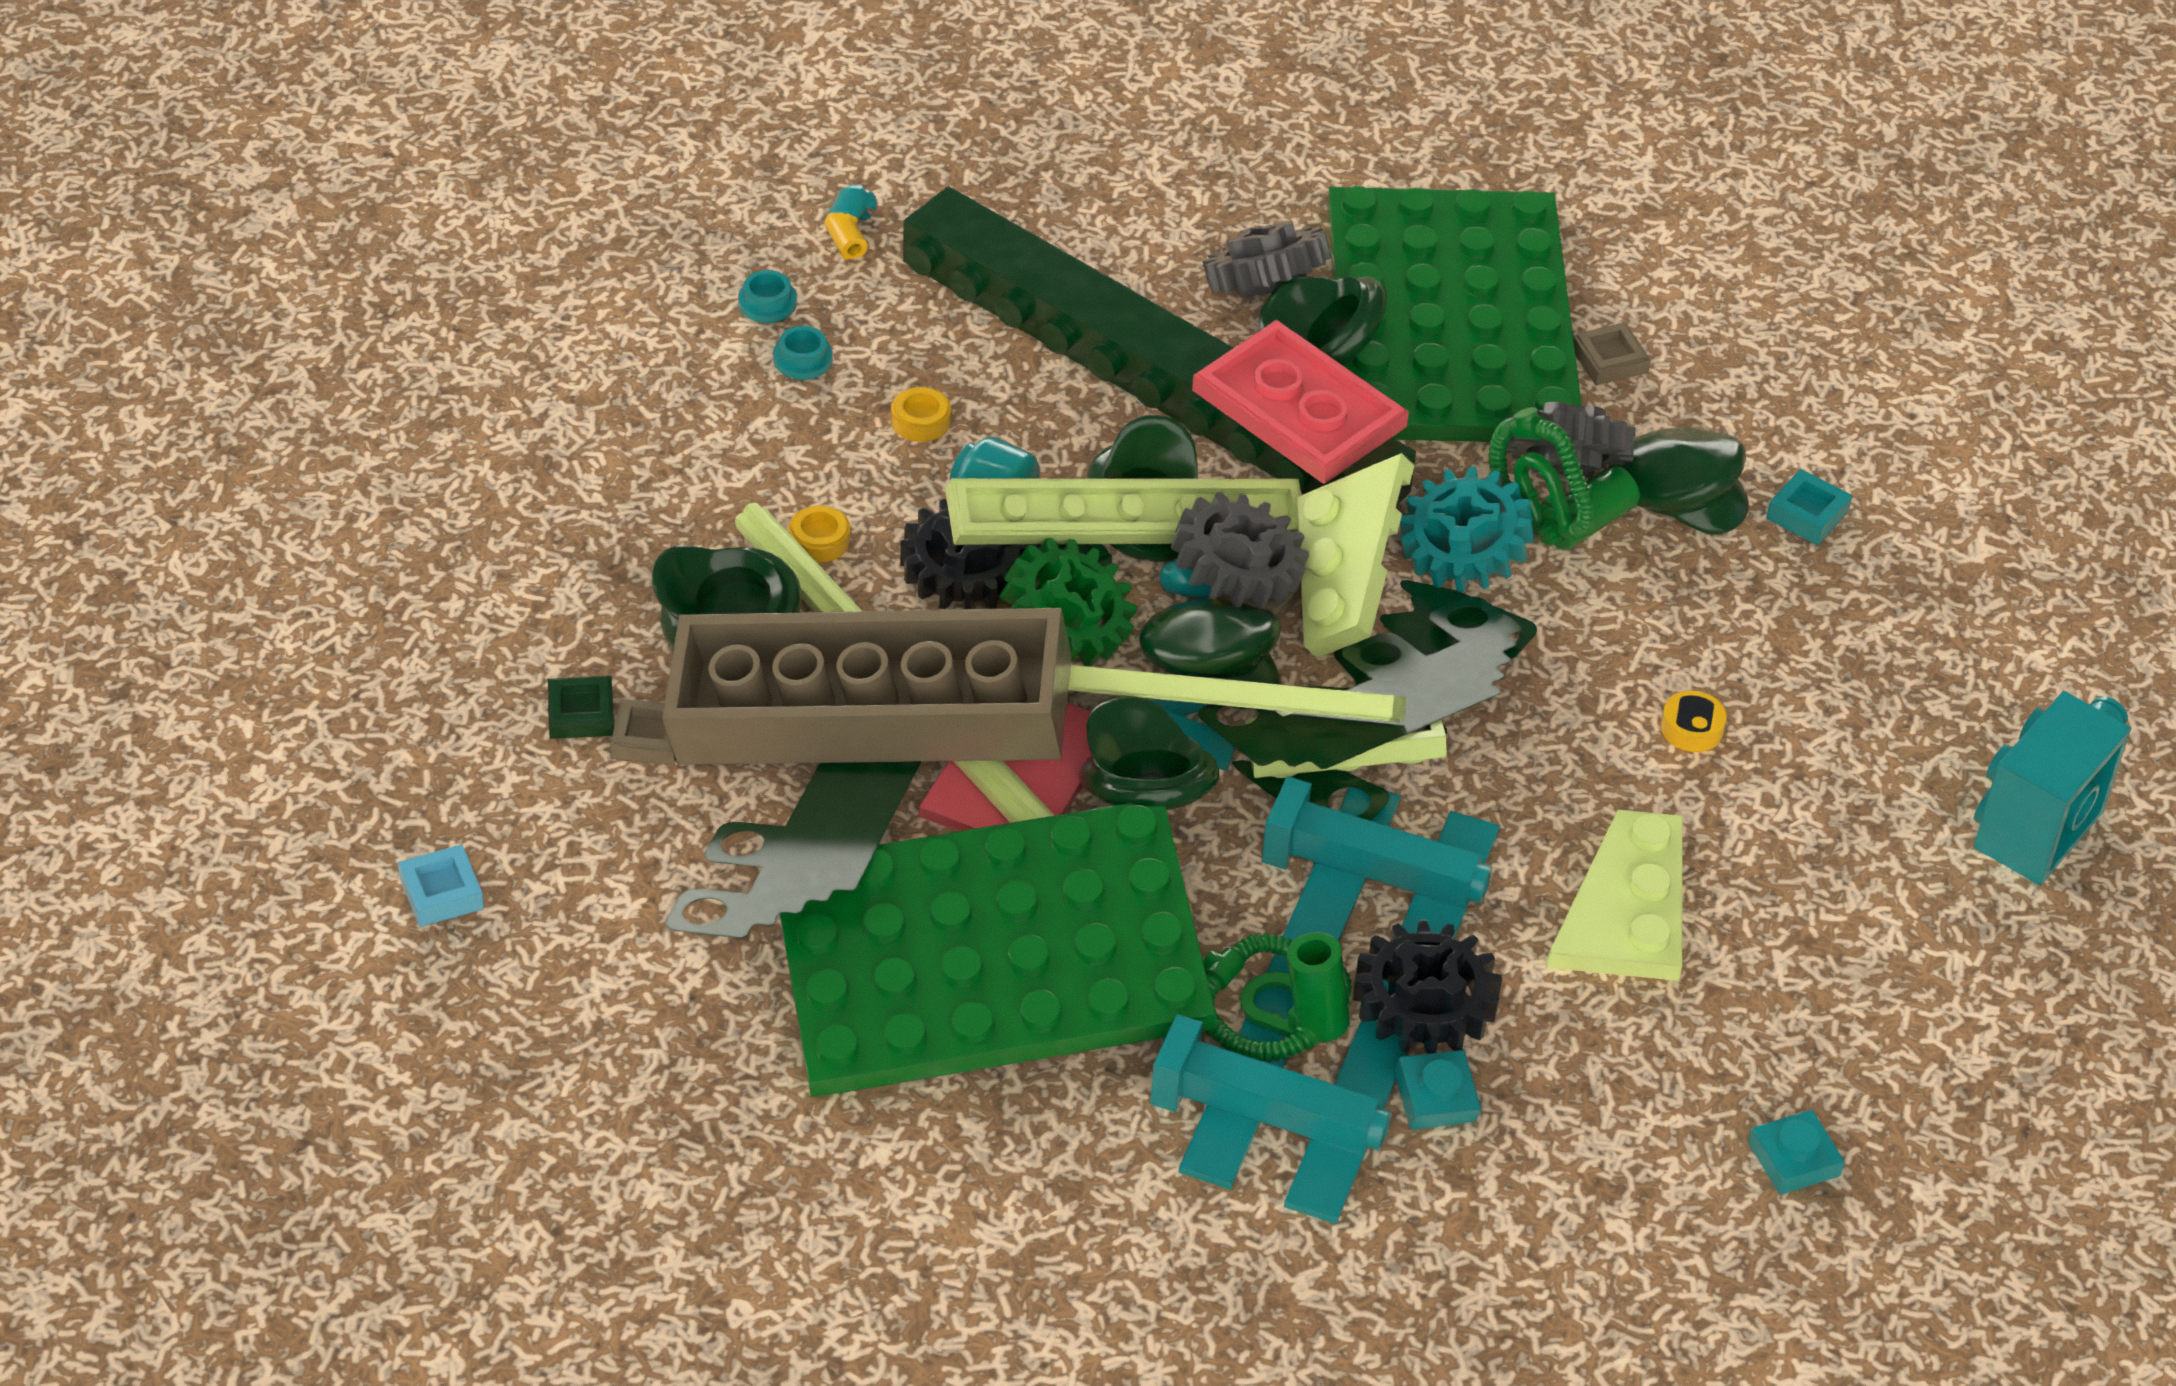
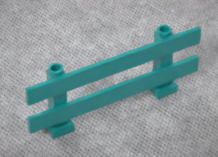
M1289 776L1286 777L1266 820L1261 862L1286 870L1292 856L1295 855L1316 863L1283 934L1285 939L1290 938L1293 941L1298 936L1309 932H1322L1330 934L1339 942L1367 878L1415 893L1402 923V927L1406 929L1408 934L1416 933L1419 920H1426L1430 926L1431 933L1440 934L1447 924L1454 925L1455 939L1470 901L1481 905L1486 895L1492 874V866L1485 864L1499 833L1500 825L1450 811L1439 839L1435 841L1390 827L1401 801V795L1387 791L1389 794L1388 803L1372 821L1356 817L1367 811L1370 807L1371 799L1365 791L1349 787L1339 811L1310 802L1312 783ZM1277 953L1274 954L1267 972H1284L1289 974L1287 958L1283 957V955L1278 956ZM1384 979L1383 983L1388 992L1389 982ZM1282 988L1264 990L1254 1000L1255 1005L1262 1011L1271 1014L1280 1013L1281 1017L1287 1020V1013L1294 1006L1292 993ZM1177 1014L1153 1065L1150 1104L1175 1113L1183 1097L1207 1104L1181 1161L1179 1173L1231 1190L1260 1122L1311 1138L1284 1201V1207L1337 1224L1368 1148L1380 1151L1385 1141L1392 1112L1385 1110V1107L1396 1082L1394 1069L1399 1057L1407 1056L1408 1051L1406 1053L1400 1051L1401 1037L1392 1034L1390 1037L1380 1041L1375 1037L1378 1020L1360 1022L1334 1084L1285 1069L1287 1060H1283L1282 1057L1278 1062L1274 1059L1271 1062H1267L1265 1059L1263 1062L1201 1042L1203 1022ZM1245 1019L1238 1034L1242 1035L1243 1038L1247 1037L1248 1040H1258L1260 1043L1265 1041L1266 1044L1268 1041H1271L1272 1044L1275 1040L1279 1042L1280 1039L1285 1041L1286 1038L1284 1035L1259 1027L1248 1019Z

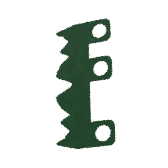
M1402 580L1400 582L1401 588L1412 595L1411 602L1415 609L1410 612L1383 614L1380 617L1383 625L1391 633L1398 635L1425 656L1450 647L1455 642L1459 643L1458 640L1430 620V614L1436 609L1471 596L1453 589L1437 588L1429 584ZM1475 607L1458 608L1448 615V621L1460 628H1476L1485 624L1488 620V614L1484 610ZM1496 607L1523 626V629L1519 631L1516 646L1503 651L1505 655L1513 659L1536 635L1537 627L1533 622ZM1378 643L1364 648L1361 652V658L1369 664L1388 665L1396 662L1402 653L1394 645ZM1346 647L1333 653L1335 659L1354 678L1356 686L1372 680L1342 656V652ZM1311 685L1302 686V687L1321 688V689H1332V690H1342V691H1346V690L1350 689V688L1325 687V686H1311ZM1443 724L1445 733H1446V735H1447V728H1446L1445 725ZM1232 761V764L1238 771L1271 796L1277 798L1286 778L1272 776L1254 778L1250 761ZM1333 769L1298 773L1291 776L1292 778L1312 783L1310 802L1330 808V796L1341 788L1354 787L1365 791L1371 799L1370 807L1367 811L1356 817L1372 821L1389 801V794L1384 788L1345 771Z

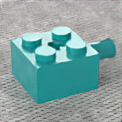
M2063 690L2046 710L2037 707L2026 720L2020 732L2019 741L2013 747L2004 744L1997 751L1988 767L1986 777L1993 782L1974 814V820L1980 823L1973 848L2041 886L2105 811L2132 729L2126 725L2128 714L2121 703L2108 696H2099L2091 704H2088Z

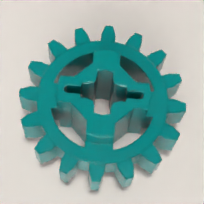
M1470 466L1465 478L1460 479L1456 478L1451 469L1444 470L1445 483L1437 486L1434 482L1426 479L1422 482L1424 498L1408 496L1406 503L1409 514L1402 515L1400 521L1402 534L1400 539L1405 559H1412L1414 573L1417 576L1430 571L1434 587L1439 588L1449 578L1455 580L1457 592H1464L1468 580L1477 579L1478 584L1484 590L1490 586L1489 575L1496 572L1506 579L1512 576L1510 560L1516 562H1525L1527 560L1526 544L1534 542L1530 502L1528 499H1521L1520 488L1516 482L1503 487L1500 472L1494 470L1484 480L1478 478L1476 466Z

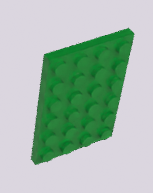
M1363 186L1329 187L1327 204L1333 279L1345 277L1358 278L1361 276L1372 277L1381 282L1386 290V310L1378 331L1370 343L1357 356L1346 363L1344 367L1409 411L1407 427L1392 438L1395 440L1490 442L1492 440L1491 435L1502 421H1505L1506 417L1513 418L1514 413L1522 409L1535 407L1537 410H1543V405L1547 402H1564L1570 405L1582 406L1555 192L1367 188Z
M1126 803L879 844L855 890H835L827 901L810 900L806 902L803 910L797 914L784 912L779 914L811 1097L1166 1038L1177 1014L1203 1022L1202 1031L1216 1029V1013L1165 805L1148 807Z

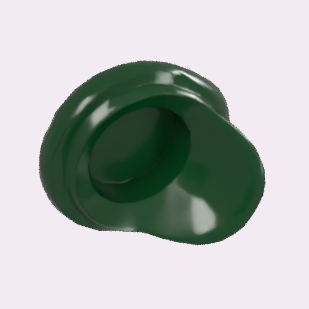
M1317 276L1295 277L1279 285L1268 297L1260 312L1259 326L1262 330L1275 320H1278L1344 366L1370 343L1378 331L1386 310V290L1381 282L1366 276L1340 279Z
M1161 415L1138 417L1124 426L1117 435L1113 445L1103 449L1093 458L1089 465L1087 479H1199L1194 441L1188 430L1173 418ZM1110 544L1122 554L1141 561L1166 562L1177 559L1179 556L1178 552L1171 549V544Z
M1687 427L1656 430L1635 438L1633 462H1624V466L1621 467L1630 473L1639 488L1640 500L1637 506L1650 512L1670 515L1694 529L1711 535L1732 531L1744 521L1748 514V496L1743 485L1738 480L1745 466L1746 450L1742 442L1737 438L1724 433Z
M678 545L662 552L656 559L653 567L652 587L657 600L662 606L660 624L666 640L673 648L679 615L800 612L801 587L799 579L785 561L771 552L746 547L708 549L697 546Z
M1204 599L1186 601L1166 607L1154 614L1140 632L1139 643L1145 658L1152 664L1165 669L1170 674L1279 684L1280 682L1278 669L1270 652L1278 641L1281 625L1276 615L1270 611L1242 604L1240 608L1234 607L1232 601ZM1230 706V707L1237 708V709H1242V710H1243V709H1254V708H1245V707H1234V706Z
M1123 696L1101 702L1091 711L1086 725L1087 742L1092 755L1083 763L1079 779L1081 785L1095 797L1112 805L1126 803L1148 807L1165 805L1166 810H1172L1187 806L1203 798L1216 786L1219 780V768L1216 759L1209 752L1205 751L1198 742L1188 737L1175 720L1155 702L1142 697Z

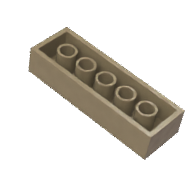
M1023 608L679 615L662 720L678 765L1061 760L1071 665V650L1062 609Z

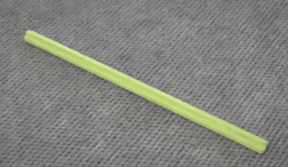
M749 503L745 506L743 512L736 516V529L755 549L773 553L792 568L799 579L801 599L813 612L862 611L766 508L760 507L758 503ZM1003 760L953 761L1010 823L1054 816Z

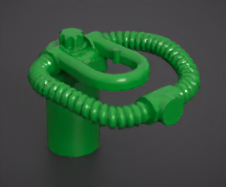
M1535 407L1525 408L1516 412L1513 416L1514 418L1502 421L1491 435L1492 440L1490 441V453L1488 455L1490 458L1488 461L1490 464L1489 469L1490 473L1494 470L1500 472L1503 487L1512 483L1506 469L1508 466L1506 464V451L1508 450V442H1510L1512 437L1536 441L1546 439L1555 446V450L1558 451L1557 455L1561 456L1559 461L1563 462L1561 464L1562 468H1565L1563 473L1567 474L1565 479L1568 480V485L1570 486V492L1567 494L1564 492L1562 481L1556 469L1542 455L1534 452L1525 453L1519 457L1514 466L1515 482L1519 485L1522 499H1528L1530 502L1534 534L1538 535L1545 545H1554L1561 550H1570L1635 508L1639 503L1640 493L1634 478L1620 466H1609L1585 481L1586 478L1583 476V470L1580 469L1581 464L1577 463L1579 458L1575 456L1577 451L1572 450L1574 444L1571 443V437L1568 436V432L1564 431V428L1558 424L1547 421L1546 418L1539 416ZM1529 466L1536 469L1542 475L1548 486L1550 495L1542 503L1539 502L1537 497L1538 491L1533 487L1530 480Z
M1309 932L1298 936L1292 941L1290 938L1285 939V937H1278L1276 934H1271L1270 936L1268 933H1263V935L1256 933L1254 936L1251 934L1247 938H1242L1241 941L1236 942L1231 948H1225L1221 953L1212 950L1205 957L1203 964L1213 1005L1218 991L1224 990L1244 968L1246 960L1254 954L1262 953L1265 950L1266 953L1271 952L1272 954L1277 953L1278 956L1283 955V957L1287 958L1289 974L1284 972H1267L1258 975L1250 980L1240 993V1006L1246 1019L1259 1027L1286 1036L1285 1041L1280 1039L1279 1042L1275 1040L1272 1044L1271 1041H1268L1266 1044L1265 1041L1260 1043L1258 1040L1254 1041L1252 1039L1248 1040L1247 1037L1243 1038L1242 1035H1238L1232 1028H1229L1215 1010L1216 1029L1207 1030L1206 1032L1228 1051L1263 1062L1265 1059L1267 1062H1271L1273 1059L1278 1062L1281 1060V1057L1283 1060H1287L1289 1055L1295 1057L1297 1053H1302L1304 1049L1311 1051L1318 1042L1325 1043L1338 1039L1347 1031L1350 1025L1349 1006L1351 1002L1349 997L1352 990V980L1343 964L1341 946L1338 940L1330 934ZM1270 988H1282L1291 992L1294 1006L1287 1013L1288 1020L1282 1018L1280 1013L1271 1014L1259 1009L1254 1003L1257 995Z

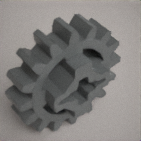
M1285 221L1279 224L1258 225L1242 230L1239 236L1226 240L1228 246L1223 247L1222 252L1209 254V259L1202 262L1208 285L1212 292L1221 290L1222 293H1228L1239 289L1242 298H1250L1256 295L1272 293L1279 285L1295 277L1307 276V273L1313 272L1312 268L1327 264L1326 260L1331 259V253L1325 231L1321 227L1312 229L1311 226H1307L1295 231L1293 222Z
M1564 402L1544 403L1543 410H1537L1539 416L1546 418L1547 421L1558 424L1564 428V431L1568 432V436L1571 437V443L1574 444L1572 450L1577 451V455H1575L1579 458L1577 463L1581 464L1580 469L1583 470L1585 478L1593 477L1595 470L1606 469L1607 465L1621 467L1624 466V462H1633L1635 427H1627V422L1610 421V416H1606V410L1603 408L1570 405ZM1512 437L1510 442H1508L1506 453H1511L1512 458L1519 459L1525 453L1534 452L1546 458L1558 474L1567 475L1563 473L1565 469L1561 466L1563 462L1559 461L1561 456L1557 455L1558 451L1555 450V446L1546 439L1536 441Z
M1216 492L1212 504L1199 497L1195 500L1192 509L1185 508L1171 544V549L1179 553L1175 563L1177 568L1193 570L1189 580L1192 586L1206 583L1211 587L1209 598L1216 600L1222 594L1231 596L1233 606L1238 608L1241 607L1244 599H1251L1258 609H1265L1269 598L1280 605L1284 603L1289 591L1295 593L1306 570L1305 564L1309 558V551L1300 548L1305 538L1303 533L1287 531L1291 518L1287 515L1274 518L1269 514L1271 504L1263 502L1258 508L1250 506L1247 495L1241 493L1237 502H1229L1222 492Z

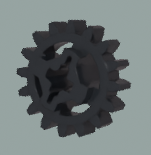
M941 499L939 500V512L933 513L930 510L921 508L918 511V524L906 523L904 540H901L900 566L904 567V581L906 584L918 583V597L925 599L934 594L938 595L939 608L945 610L953 601L962 602L963 610L973 609L974 602L982 601L989 609H996L997 596L1001 594L1008 584L1004 579L1006 573L1030 544L954 545L947 500Z
M1419 920L1416 933L1408 934L1406 929L1398 923L1392 925L1390 942L1375 935L1371 938L1369 953L1359 954L1353 987V1000L1361 1002L1359 1012L1361 1022L1378 1020L1375 1036L1381 1041L1392 1034L1401 1037L1400 1051L1406 1053L1413 1046L1414 1042L1424 1043V1049L1427 1054L1436 1053L1438 1043L1446 1042L1452 1050L1458 1051L1463 1049L1465 1034L1480 1041L1484 1037L1486 1022H1495L1500 1000L1502 975L1493 973L1495 957L1492 953L1476 955L1478 938L1474 935L1460 942L1454 939V925L1447 924L1440 934L1431 933L1430 926L1426 920ZM1384 979L1389 982L1388 992L1383 983ZM1467 985L1469 987L1471 996L1466 993Z

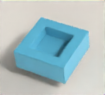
M462 844L398 862L400 881L419 927L484 909L482 890Z

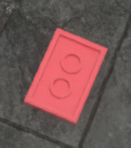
M1275 320L1193 375L1192 391L1323 484L1332 480L1407 427L1409 411L1278 320Z
M1068 702L1066 706L1061 760H1003L1054 815L1066 814L1083 787L1079 779L1081 767L1092 755L1087 742L1086 725L1091 711ZM948 761L919 806V817L956 831L1010 823L953 761Z

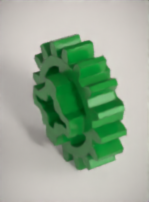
M1046 538L1039 549L1030 544L1006 573L1004 579L1008 584L1000 594L1001 600L1013 604L1010 609L1061 608L1071 650V662L1076 656H1079L1085 666L1092 667L1099 656L1106 661L1109 660L1134 628L1130 620L1137 612V605L1124 600L1133 589L1131 584L1125 582L1117 583L1113 578L1119 569L1116 563L1103 567L1097 562L1099 558L1098 549L1092 548L1087 555L1079 553L1077 542L1074 539H1069L1063 549H1059L1057 543L1052 538ZM1036 578H1039L1040 584H1039V585L1037 586V588H1036V587H1035ZM1101 618H1102V627H1100L1099 624H1098V622H1099V620H1100Z

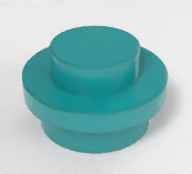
M761 270L752 273L746 278L744 285L738 293V306L743 315L753 321L774 323L788 318L795 311L797 294L787 276L774 270Z
M795 326L787 329L782 333L773 350V362L777 370L793 379L807 380L819 377L829 370L833 361L832 347L827 342L825 335L820 330L810 326Z

